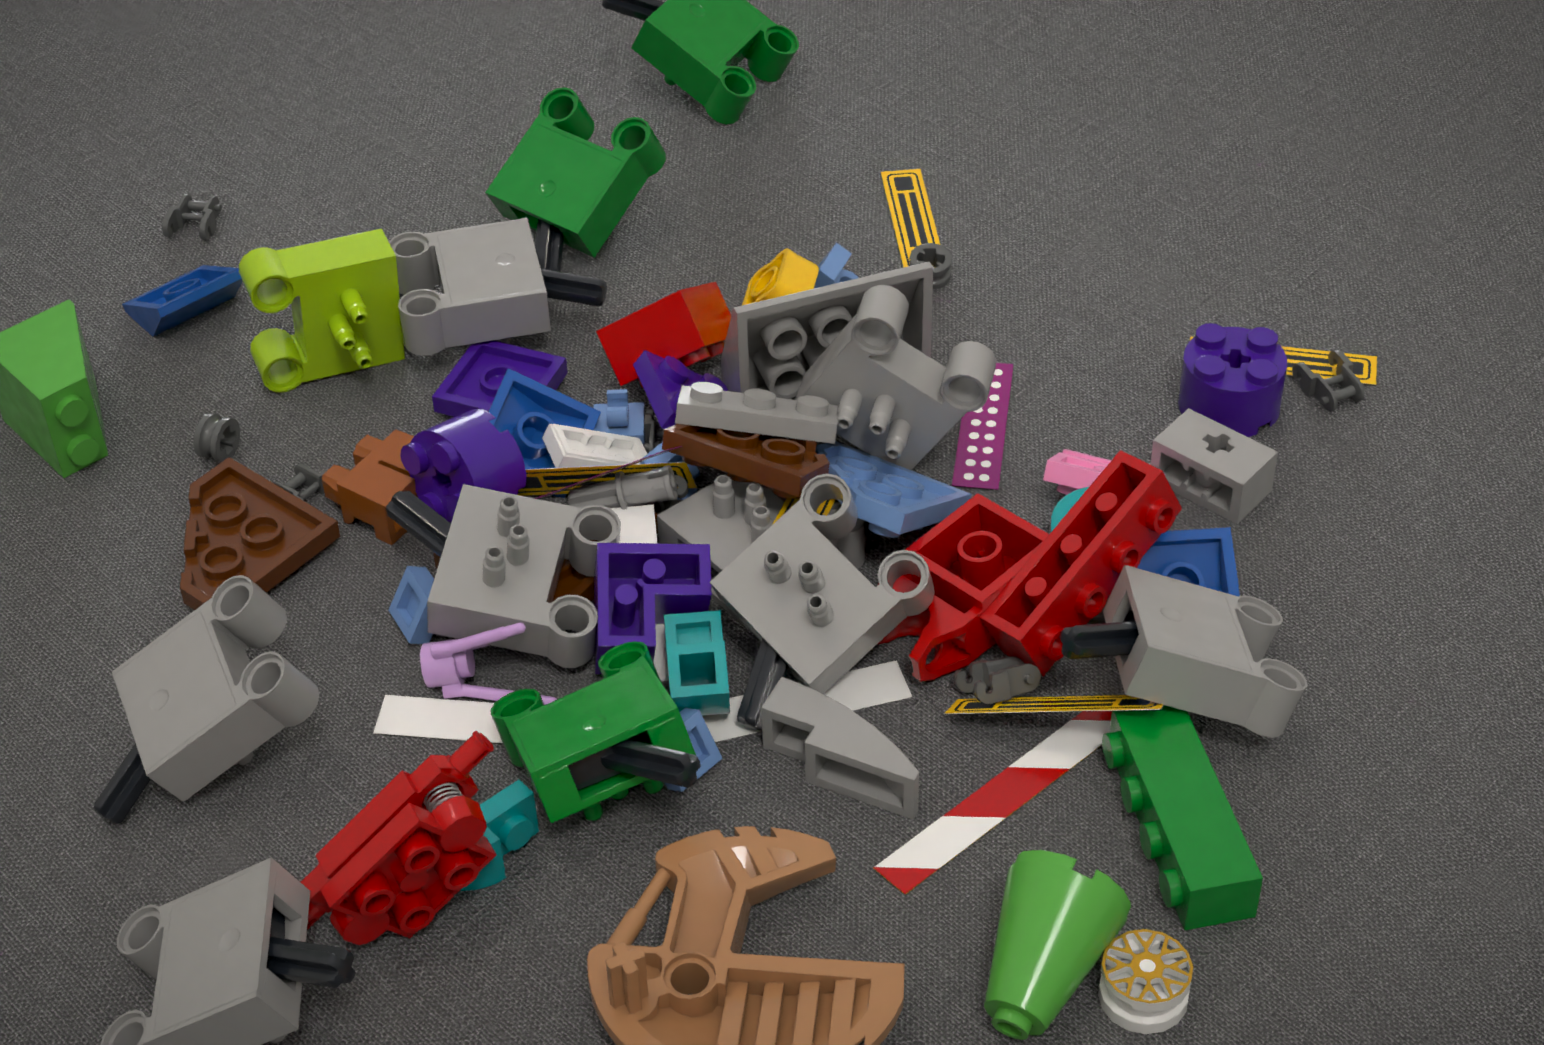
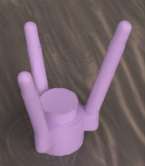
M516 623L461 639L423 643L420 650V663L426 686L428 688L442 687L444 699L470 697L498 701L503 696L514 692L513 690L464 684L465 678L473 677L475 674L473 650L490 646L486 644L525 632V625L523 623ZM541 695L544 705L557 700V698Z

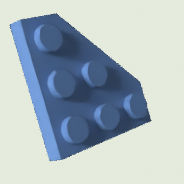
M835 441V444L824 443L816 445L815 452L817 454H825L830 462L828 474L837 475L846 482L856 504L858 518L869 522V530L876 534L898 538L906 532L923 530L925 526L940 523L971 499V493L869 455Z

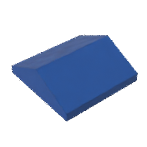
M202 265L123 303L122 306L134 321L154 337L234 298L243 280L240 276L239 268Z
M509 368L488 411L496 417L489 422L499 432L508 429L514 437L521 451L525 469L556 468L542 439L549 424L594 430L601 414L600 411ZM553 494L551 496L565 498L567 494Z
M1231 527L1166 531L1159 536L1145 553L1137 567L1145 571L1240 596Z

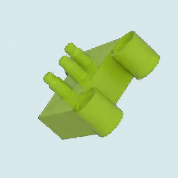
M382 228L280 250L268 247L256 248L249 251L241 259L239 273L254 307L265 313H277L286 309L290 304L292 308L295 334L290 335L286 330L271 328L255 336L250 345V352L262 381L270 391L278 393L288 392L295 389L302 382L405 359L403 332L398 308L399 300L404 294L399 293L396 255Z

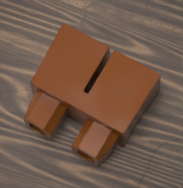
M397 429L384 440L367 434L355 446L353 452L355 467L352 470L334 464L322 476L325 497L341 505L344 523L350 524L358 518L374 526L376 538L390 545L397 542L407 531L387 515L386 506L391 501L392 496L398 491H410L418 497L415 479L410 477V473L403 466L400 457L402 447L409 444L414 436Z

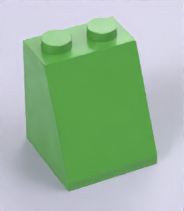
M69 299L0 332V412L3 421L63 478L108 456L96 380L75 305Z

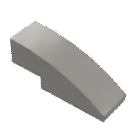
M781 677L761 707L763 747L804 761L805 782L914 820L918 813L919 771L904 753L874 725L845 705L815 689Z

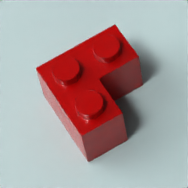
M715 281L674 292L597 330L596 333L620 386L638 381L641 388H643L633 364L644 350L662 358L666 356L674 357L686 367L699 362H706L722 354L731 314Z

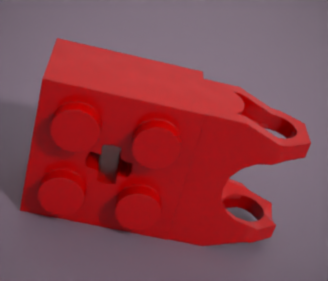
M977 493L905 549L919 554L927 563L935 591L933 601L920 614L907 616L878 644L889 643L898 637L907 635L920 636L909 654L913 665L912 676L919 681L934 680L942 675L968 666L996 643L979 617L1049 534ZM912 574L902 575L896 579L892 589L902 593L910 592L918 586L921 578ZM935 647L934 658L926 665L927 656Z

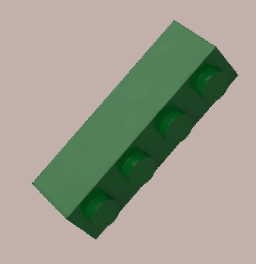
M1163 705L1161 710L1112 711L1110 733H1105L1102 737L1104 757L1110 769L1117 768L1121 777V796L1126 811L1128 813H1136L1140 823L1139 836L1143 853L1148 860L1155 859L1160 871V892L1165 905L1168 908L1175 907L1184 931L1256 917L1263 877L1188 712Z

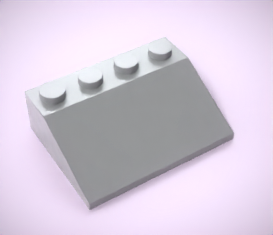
M929 261L734 307L721 356L722 382L726 385L728 391L744 393L748 389H764L773 392L777 398L795 400L804 374L857 314L865 291L877 285L891 286L905 295L909 304V311L900 339L931 358L932 264Z

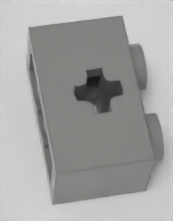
M1188 408L1153 440L1150 465L1162 470L1166 474L1165 476L1173 492L1238 524L1272 492L1278 452Z

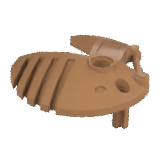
M755 826L734 827L733 837H724L720 830L717 829L683 838L658 850L655 858L656 874L635 906L628 909L606 944H598L588 953V982L592 1002L599 1020L616 1045H858L864 1039V1045H880L896 1024L903 1009V963L740 954L751 906L802 883L832 873L836 869V856L829 842L788 829L771 827V837L761 836ZM667 886L674 893L663 944L657 947L632 945L647 922L646 916Z

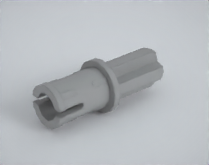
M670 465L625 475L624 472L620 471L616 472L614 480L573 488L568 492V501L570 506L579 508L588 505H602L608 508L621 507V509H627V507L676 500L678 497L676 492L677 484Z

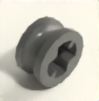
M921 244L911 251L909 258L910 266L930 261L935 266L933 268V289H939L945 286L951 278V252L940 244Z
M214 413L205 414L199 420L195 429L193 442L195 453L203 458L213 457L215 461L223 462L228 457L232 458L240 441L238 421L230 417L221 418L220 415Z

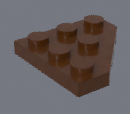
M675 424L664 429L662 450L679 447L669 452L682 456L683 462L693 466H710L725 471L727 476L734 481L762 484L772 488V492L775 495L783 498H800L806 483L817 475L828 474L830 465L825 454H817L815 452L816 441L684 424Z
M228 457L190 484L188 498L190 516L189 520H186L184 539L185 569L181 573L180 581L183 602L193 610H196L212 598L216 589L225 580L238 575L250 578L262 590L268 592L340 537L338 521Z

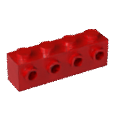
M1122 450L1116 454L979 617L1004 654L1018 657L1024 664L1030 663L1036 666L1043 677L1053 664L1064 656L1061 652L1063 643L1059 638L1061 631L1065 627L1086 625L1093 617L1097 616L1104 608L1124 565L1137 568L1141 558L1159 536L1170 529L1176 516L1182 510L1163 471Z

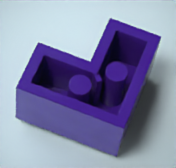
M597 543L594 569V606L597 610L595 674H601L598 665L601 656L615 646L627 642L636 641L646 644L654 661L656 649L655 624H664V615L709 611L712 596L710 584V544Z

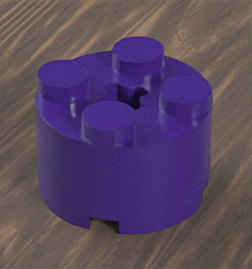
M1206 323L1196 329L1195 337L1188 342L1184 350L1178 399L1181 414L1189 408L1247 437L1257 435L1259 427L1270 422L1271 427L1280 415L1288 363L1283 348L1278 344V335L1273 330L1265 327L1253 329L1222 327L1214 323Z
M473 409L417 433L411 442L401 449L400 457L402 464L410 473V477L415 479L418 498L450 523L452 522L463 484L515 495L518 494L519 489L526 486L525 464L514 437L508 429L499 432L489 422L496 417L485 410Z

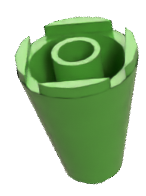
M1045 850L1023 851L1018 854L1015 862H1013L1007 872L984 1008L992 1017L991 1024L1002 1034L1014 1039L1026 1040L1029 1035H1042L1101 958L1106 947L1124 927L1131 908V902L1125 891L1109 876L1096 869L1093 878L1090 879L1073 870L1077 859L1064 854Z

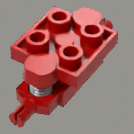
M474 731L472 736L452 755H430L411 774L402 770L315 855L319 864L300 882L310 890L307 930L325 913L332 911L330 916L331 924L343 940L353 944H367L378 938L386 930L411 938L416 932L426 927L433 920L435 914L462 888L468 886L476 879L478 873L497 855L488 839L483 836L487 824L479 803L471 799L479 789L469 773L489 753L494 751L492 743L486 736L478 731Z

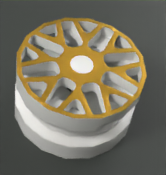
M1148 929L1127 931L1110 942L1103 954L1102 973L1098 991L1100 1004L1105 1014L1113 1023L1127 1031L1141 1034L1160 1033L1177 1025L1187 1011L1193 973V964L1187 950L1178 940L1167 934ZM1161 941H1162V942H1164V943H1163L1162 949L1160 950V949H1159V946H1160V943H1161ZM1170 945L1171 947H1173V948H1175V949H1172V950L1167 949V946ZM1183 957L1184 959L1176 961L1174 958ZM1187 967L1189 973L1183 971L1182 969Z

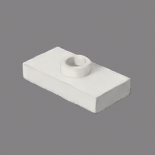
M549 424L542 437L556 468L626 465L640 460L647 455L640 438L558 424Z

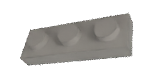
M696 382L691 386H681L675 423L835 444L838 425L837 409L839 405L829 404L826 399L818 396L806 395L793 400L777 398L773 392L764 389H748L744 393L723 391V388L715 383Z

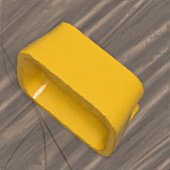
M789 248L782 250L770 263L764 265L753 275L749 281L742 305L814 289L819 266L797 255Z

